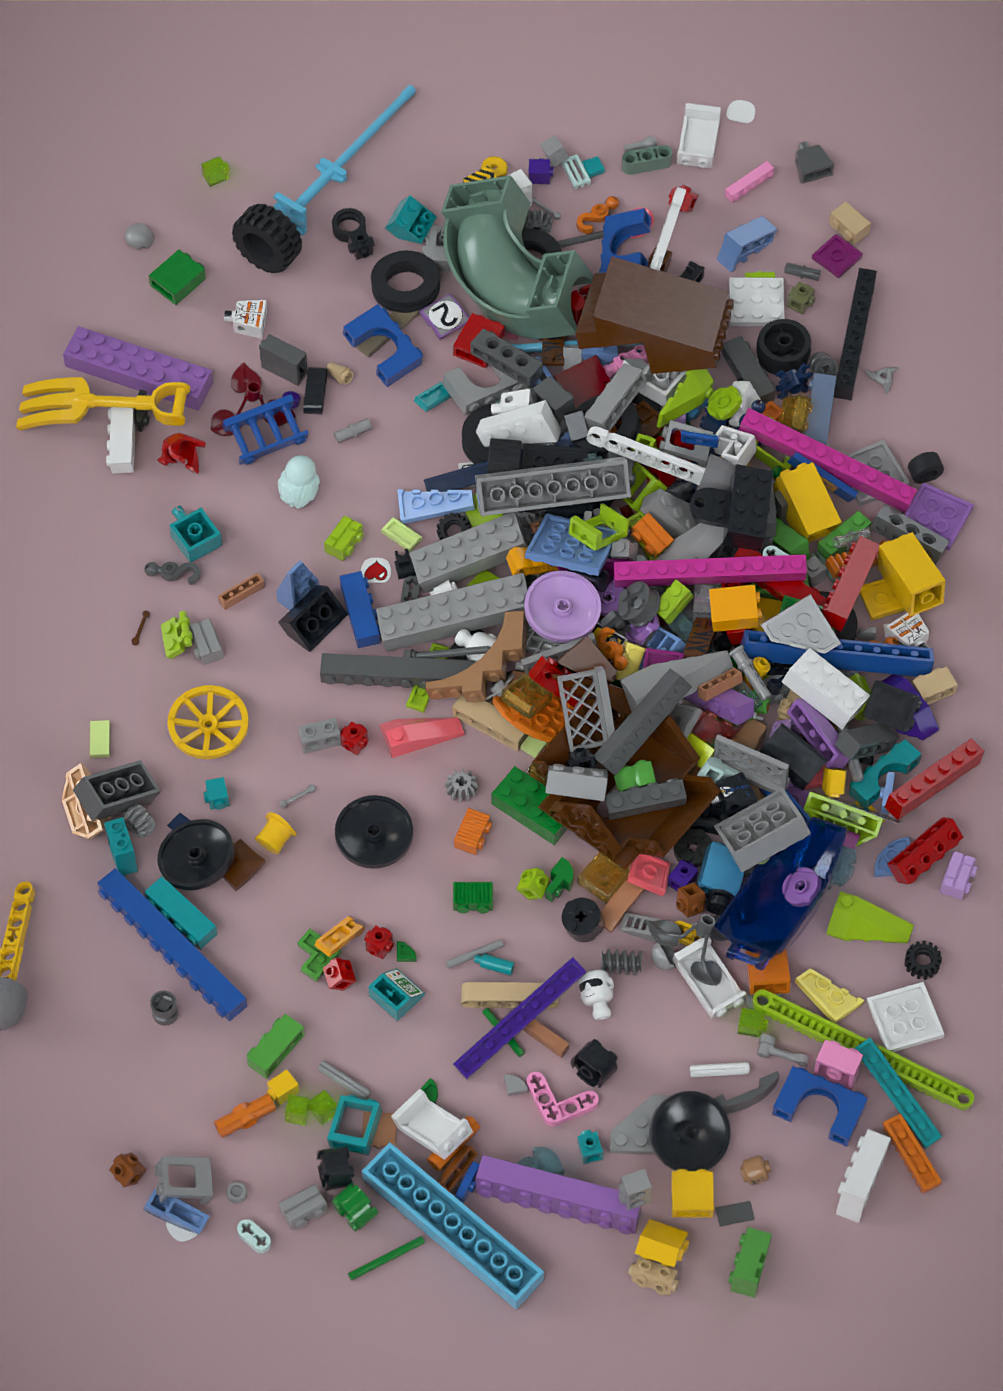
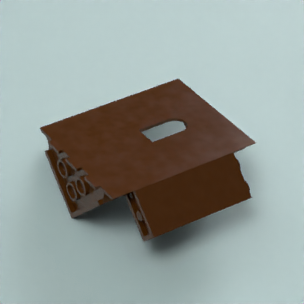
M588 699L586 703L592 706L596 699ZM583 705L576 713L584 718L589 708ZM593 711L587 720L595 725L599 719V714ZM574 715L569 724L576 729L581 719ZM626 715L624 718H617L616 720L613 718L615 731L627 718ZM668 715L625 765L633 766L640 760L651 761L658 784L666 783L667 780L673 778L683 779L687 797L686 805L609 820V817H602L597 812V807L601 801L549 794L538 808L598 850L602 855L626 870L639 854L664 858L721 791L711 777L697 776L701 769L698 767V761L701 758L673 718ZM585 722L579 731L587 736L593 727ZM565 726L531 762L535 767V772L545 782H547L549 766L561 764L568 767L567 760H569L568 752L570 751ZM595 730L590 737L594 741L603 740L602 733L598 730ZM576 734L572 740L573 746L580 745L585 738ZM602 746L588 748V750L595 755ZM596 760V769H606ZM608 770L605 795L616 785L614 775Z

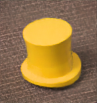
M269 812L265 816L267 822L255 837V840L269 852L279 855L286 841L291 836L296 837L297 833L281 816Z

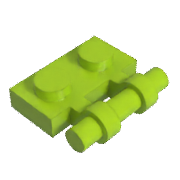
M186 611L179 612L180 618L173 617L161 624L165 653L169 659H173L185 652V647L192 646L191 640L193 636L189 630L190 619L187 617Z

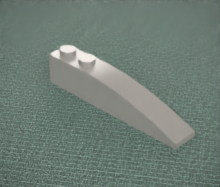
M699 523L677 537L656 560L710 558L722 546L724 528Z
M725 650L697 657L693 656L681 660L652 664L620 679L632 712L669 669L678 673L692 686L684 696L686 697L696 692L697 687L734 667L728 651Z

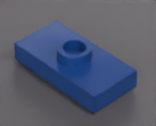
M472 1162L455 1194V1197L463 1204L469 1193H473L476 1188V1175L480 1165L476 1162Z

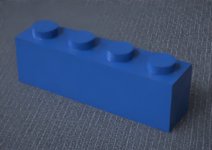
M362 571L339 576L340 587L357 648L380 644V627L375 621L378 620L376 609H372L371 606L373 604L372 594L367 592L369 588L367 577L363 578Z

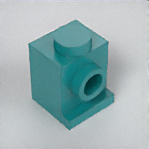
M592 1130L582 1131L580 1136H577V1144L583 1164L603 1160V1149L598 1133H592Z

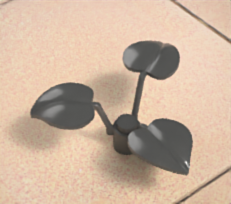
M703 914L698 923H693L692 927L683 934H681L679 926L672 921L658 920L648 922V928L653 938L660 944L670 947L677 946L679 939H683L695 929L696 934L704 938L701 962H693L690 972L701 983L711 986L720 984L722 979L720 967L714 961L705 962L704 958L709 936L716 941H727L732 935V916Z

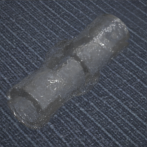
M868 528L858 531L851 530L844 535L834 537L833 544L837 549L847 545L852 546L853 541L857 543L860 536L870 539L871 532Z

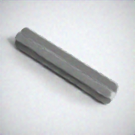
M322 1061L319 1064L318 1070L359 1098L363 1100L369 1098L371 1094L369 1089L328 1062Z

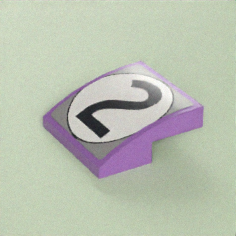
M451 294L444 296L419 311L428 327H432L439 340L465 326L469 319Z

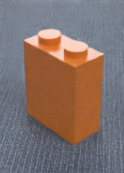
M786 943L746 945L745 961L750 995L755 994L759 990H767L773 994L790 993L791 980Z

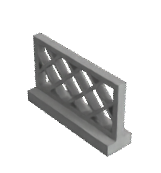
M531 627L528 628L526 650L534 652V654L521 659L526 676L529 675L528 673L542 655L547 659L552 657L558 662V658L584 637L560 644L535 636L536 632ZM591 632L588 636L597 646L595 636ZM532 640L540 642L537 648L529 646ZM544 644L552 646L551 649L546 651L541 650Z
M597 666L593 670L558 676L557 680L569 751L573 752L576 748L588 749L604 745L615 732L604 668ZM592 675L593 682L588 688L581 681L584 677ZM572 680L575 682V685L569 692L563 688L562 681ZM578 686L587 690L581 699L573 695ZM589 693L596 696V701L592 706L584 702ZM570 697L579 701L573 710L566 706V702ZM581 704L589 708L584 718L576 713ZM593 711L599 714V719L595 725L587 720ZM573 715L581 719L576 729L569 724ZM585 722L593 727L587 736L579 731ZM595 730H598L602 733L603 740L594 741L590 737ZM576 734L585 738L580 745L573 746L572 740Z
M717 735L714 757L721 759L722 764L737 770L739 773L743 772L749 784L770 793H774L781 788L784 791L790 783V778H788L789 764Z

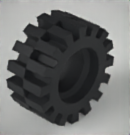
M450 513V516L446 514L444 519L441 518L439 520L440 524H437L438 530L436 532L439 539L442 540L450 537L447 534V530L451 525H459L461 532L471 529V526L463 515Z
M917 941L915 945L911 944L910 949H907L904 964L907 967V972L911 971L912 977L916 974L917 979L923 976V979L927 980L928 976L932 978L934 974L938 973L942 957H940V950L937 951L938 947L936 945L932 947V942H929L927 945L926 941H922V944ZM918 955H926L930 958L931 962L927 966H922L916 962L915 958Z

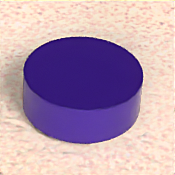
M294 391L285 392L282 397L291 394L294 399L291 409L297 408L300 404V395Z

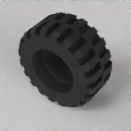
M267 204L252 205L233 225L232 239L236 243L237 250H240L241 255L250 264H254L256 268L263 269L265 272L279 273L284 271L302 250V238H300L301 234L297 231L296 225L282 211L276 210L273 206H267Z

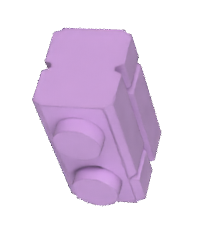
M956 851L953 852L941 884L940 892L960 900L963 899L964 893L968 894L972 885L969 879L970 877H975L978 868L974 866L976 859Z

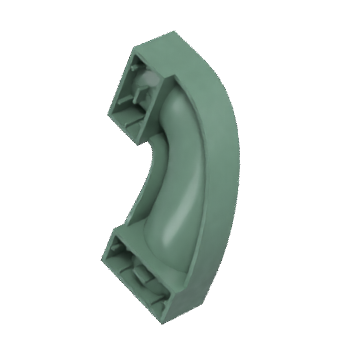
M511 175L450 185L441 211L446 218L443 233L445 255L455 278L476 306L488 319L501 323L505 326L506 331L521 337L542 339L575 335L577 325L571 310L572 287L590 284L593 279V274L577 252L570 250L544 254L542 260H540L525 249L522 241V229L531 202Z

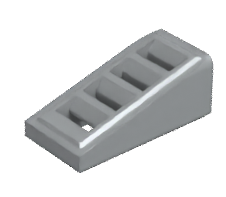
M625 913L619 931L656 943L657 941L649 931L648 922L660 919ZM628 920H632L630 927H626ZM636 922L639 923L638 929L634 928ZM643 924L647 925L645 930H642Z

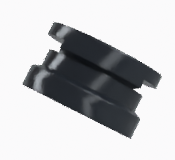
M709 890L707 894L708 900H706L704 908L707 907L706 911L717 916L730 915L735 897L725 890Z

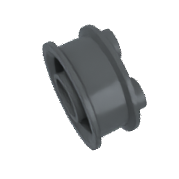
M642 581L632 583L625 590L621 591L619 595V616L624 620H629L636 627L649 623L656 615L660 606L659 592L654 588H649Z

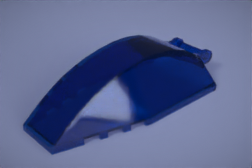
M812 817L806 823L811 833L810 835L788 846L785 850L772 855L763 866L759 864L714 925L715 929L732 943L726 952L727 958L731 960L734 958L762 971L769 960L785 951L797 940L810 923L829 888L848 832L847 828ZM809 868L822 880L820 891L809 906H793L785 899L782 891L783 883L790 873L793 875L797 872L796 869ZM805 884L799 887L800 891L804 889ZM745 949L760 956L759 958H755L750 955L739 952V950Z

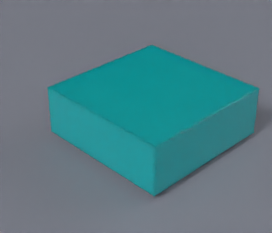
M598 156L582 161L589 178L605 173V168Z

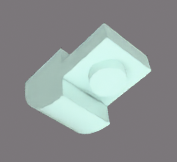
M709 757L697 776L711 777L716 784L739 772L722 764L721 759Z

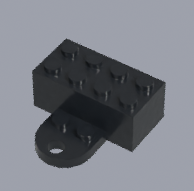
M736 464L730 479L729 491L716 488H702L693 494L689 504L692 516L700 523L723 527L722 545L760 551L766 536L773 471ZM701 501L704 507L699 508L694 502Z

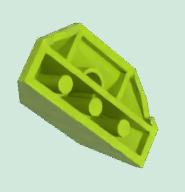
M809 792L803 810L818 826L819 833L817 835L822 836L827 823L859 834L860 837L856 846L878 836L884 818L828 798L829 796Z

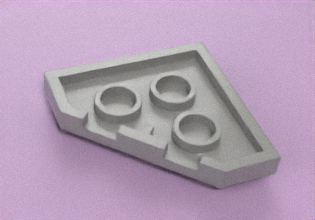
M811 594L761 624L772 642L802 649L811 648L813 651L823 654L841 644Z
M651 1095L610 1131V1153L656 1155L650 1142V1122L656 1108L669 1095Z

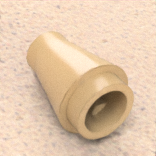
M330 362L326 367L327 372L340 384L347 385L351 382L353 372L350 368Z

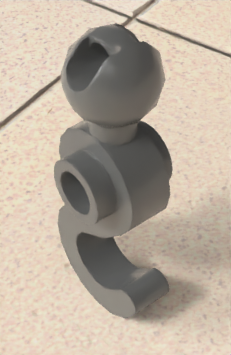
M149 562L144 568L148 576L153 577L161 574L162 578L166 581H175L187 571L194 573L188 578L189 585L197 583L200 579L199 567L191 562H186L180 567L175 562H166L162 567H159L154 562Z

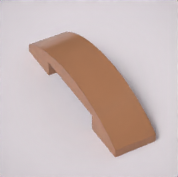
M626 880L601 911L604 917V928L612 933L623 920L624 914L645 889Z

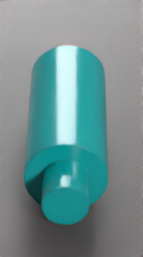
M483 954V956L476 955L474 958V962L480 964L481 968L509 976L512 975L515 965L513 961L488 954Z

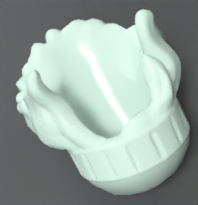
M304 455L295 456L288 461L285 470L281 473V477L278 480L280 498L283 502L289 504L290 507L295 506L297 509L305 507L309 501L314 500L319 490L320 479L316 474L315 463L311 458Z

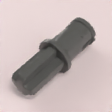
M787 263L784 272L801 277L800 279L808 278L819 281L821 270L805 267L806 265L799 266Z

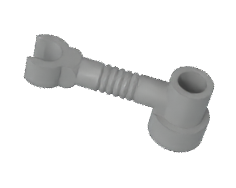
M761 1034L759 1039L760 1046L757 1052L758 1056L768 1058L769 1054L807 1067L809 1056L774 1047L776 1043L775 1037Z

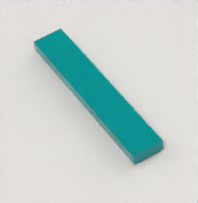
M871 1037L854 1049L863 1054L862 1062L898 1112L901 1113L925 1149L941 1139L942 1135Z

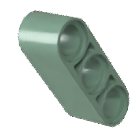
M667 145L628 151L622 156V171L628 175L666 169L672 164V149Z

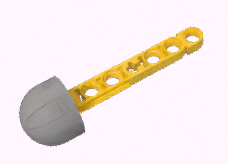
M28 881L19 883L15 889L14 901L12 902L2 948H0V1031L6 1030L20 1021L28 998L26 988L16 981L32 910L31 903L34 902L35 889ZM30 888L28 893L21 894L24 889ZM26 904L23 910H17L20 905ZM22 921L20 926L13 927L15 922ZM9 954H15L12 959L6 960ZM11 970L8 976H2L4 971Z

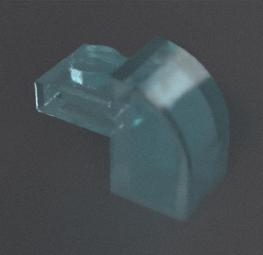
M545 1147L532 1148V1157H524L517 1163L564 1176V1168L555 1152Z

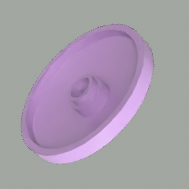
M553 571L540 576L531 584L526 593L524 612L531 628L541 637L553 642L568 643L584 637L593 631L599 621L601 600L596 588L586 578L570 571Z

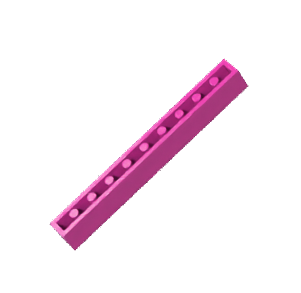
M748 408L738 429L739 431L755 435V440L789 457L798 452L843 483L906 513L917 489L750 408Z
M806 555L614 562L615 588L628 587L638 581H642L648 586H669L675 580H678L683 585L796 581L806 580L807 575Z

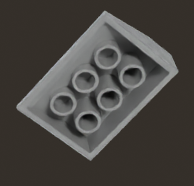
M783 788L714 825L741 872L751 869L754 865L767 860L772 855L785 850L788 846L803 840L811 834L802 815Z

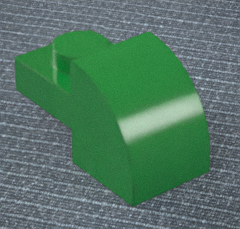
M563 857L560 858L550 871V880L552 882L546 888L545 896L550 902H553L556 897L559 898L564 889L570 892L573 887V868Z

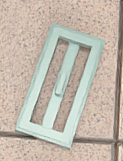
M577 154L570 156L569 159L561 163L574 190L578 189V186L584 187V184H591V180ZM572 160H575L581 174L584 177L583 180L581 179ZM567 162L569 163V165H570V167H571V169H572V171H573V173H574V175H575V177H576V179H577V182H576V180H575V178H574V176H573V174H572V172H571V170H570V168H569Z

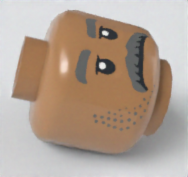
M760 1155L745 1159L742 1163L743 1166L740 1167L744 1182H748L750 1185L767 1181L769 1178L768 1173L772 1172L769 1161H764Z

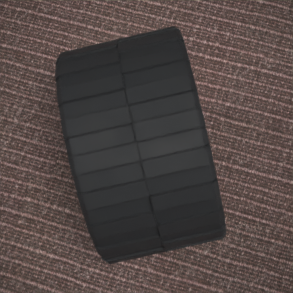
M491 438L487 474L520 470L522 441Z

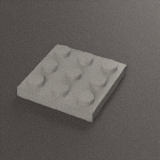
M884 440L847 455L902 483L910 484ZM851 487L858 492L855 499L859 506L877 500Z

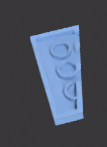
M397 489L400 519L403 524L441 517L446 514L450 515V513L456 514L475 510L472 490H448L447 492L431 490V492H421V490L404 491V489Z

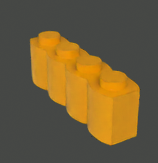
M514 547L510 549L506 556L512 575L524 573L527 576L558 571L557 566L525 558L527 550L525 547Z

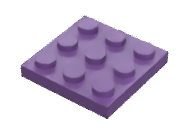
M923 482L907 509L905 516L949 540L950 542L946 549L950 550L973 510L974 504Z

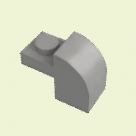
M430 231V238H426V246L422 245V253L435 262L439 271L450 272L444 246H437V231Z

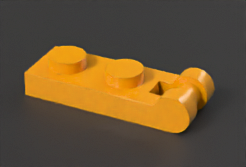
M347 916L318 938L315 942V947L330 957L356 936L359 937L365 927L355 923L351 916Z

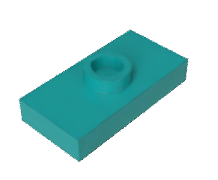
M439 382L415 396L414 402L425 412H428L450 399L451 396L442 385L443 383Z

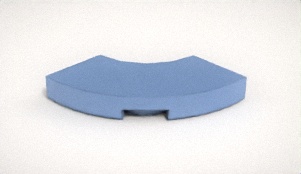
M910 837L897 839L883 849L875 863L874 877L894 876L887 863L910 845Z

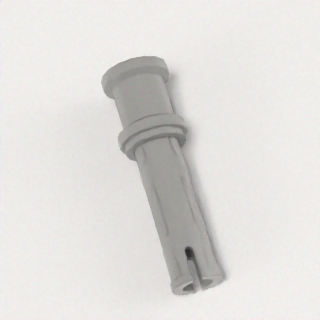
M741 645L732 650L729 656L733 657L737 663V669L740 672L743 671L761 702L765 701L772 694L755 670L753 660L749 659L744 651L745 647Z

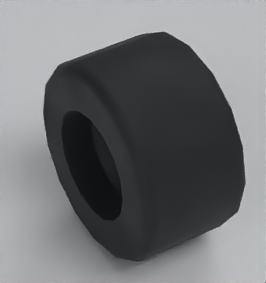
M925 452L911 459L908 463V470L913 481L917 484H922L923 482L933 481L940 477L944 472V466L936 452Z

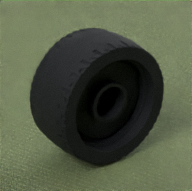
M776 319L767 323L760 331L757 340L756 352L759 363L766 371L774 375L780 370L784 372L792 369L799 371V367L802 364H807L810 358L811 337L809 332L802 324L790 319Z

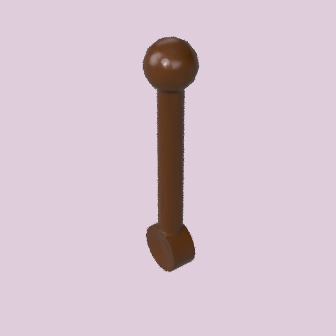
M147 610L143 611V618L136 636L131 640L134 646L139 644L142 628L146 618L150 616Z

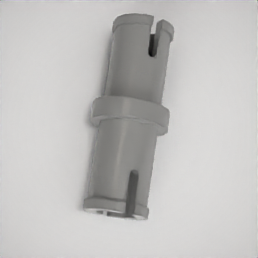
M366 418L358 423L348 424V427L334 432V436L337 442L340 443L348 438L358 437V434L369 429L371 430L372 426L369 419Z

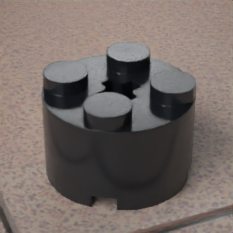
M581 897L570 900L565 904L561 916L562 924L574 940L590 942L599 933L601 934L604 928V917L595 901Z
M593 1039L587 1042L571 1059L572 1068H577L578 1072L576 1074L583 1082L591 1087L598 1085V1088H600L617 1071L616 1061L618 1058L614 1052L607 1051L598 1040Z
M347 1146L317 1151V1160L321 1159L318 1172L325 1191L344 1188L352 1183L354 1169L348 1163L350 1154Z

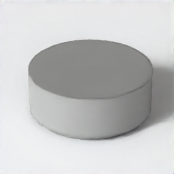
M241 1182L231 1183L226 1190L228 1200L235 1204L242 1203L247 1197L246 1186Z

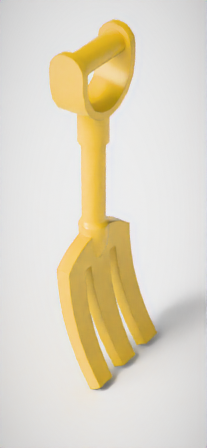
M83 377L37 381L24 385L22 394L29 397L51 392L66 393L44 395L20 402L19 411L26 414L46 409L62 410L46 411L17 419L16 428L22 431L50 424H77L86 415L89 408L95 407L152 410L153 415L160 423L169 426H182L186 420L183 414L186 395L190 393V386L182 382L164 383L158 386L151 396L137 395V397L91 394L89 386ZM175 395L172 413L162 412L157 409L159 402L163 398Z

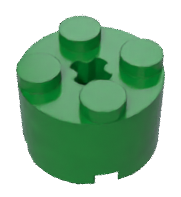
M353 1182L336 1195L332 1201L335 1206L334 1209L341 1217L345 1215L348 1225L355 1232L358 1229L361 1230L379 1214L375 1206L373 1208L370 1206V1199Z

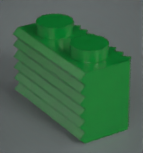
M453 882V911L459 913H468L469 911L487 913L493 911V882Z

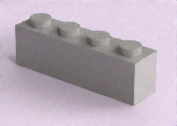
M624 363L617 370L613 379L606 385L604 391L597 397L595 403L584 416L589 429L596 426L608 431L611 430L646 383L642 369Z

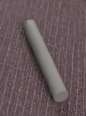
M501 939L447 960L446 965L449 969L474 959L476 955L481 956L503 947Z

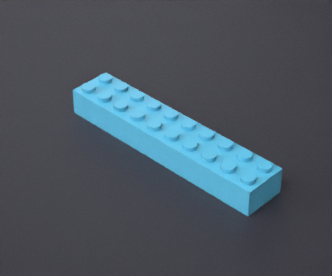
M390 1142L362 1170V1178L365 1183L514 1309L517 1310L544 1281V1271Z

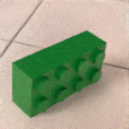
M514 766L491 793V804L549 843L555 845L567 831V828L538 808L549 795V793H545L546 786Z

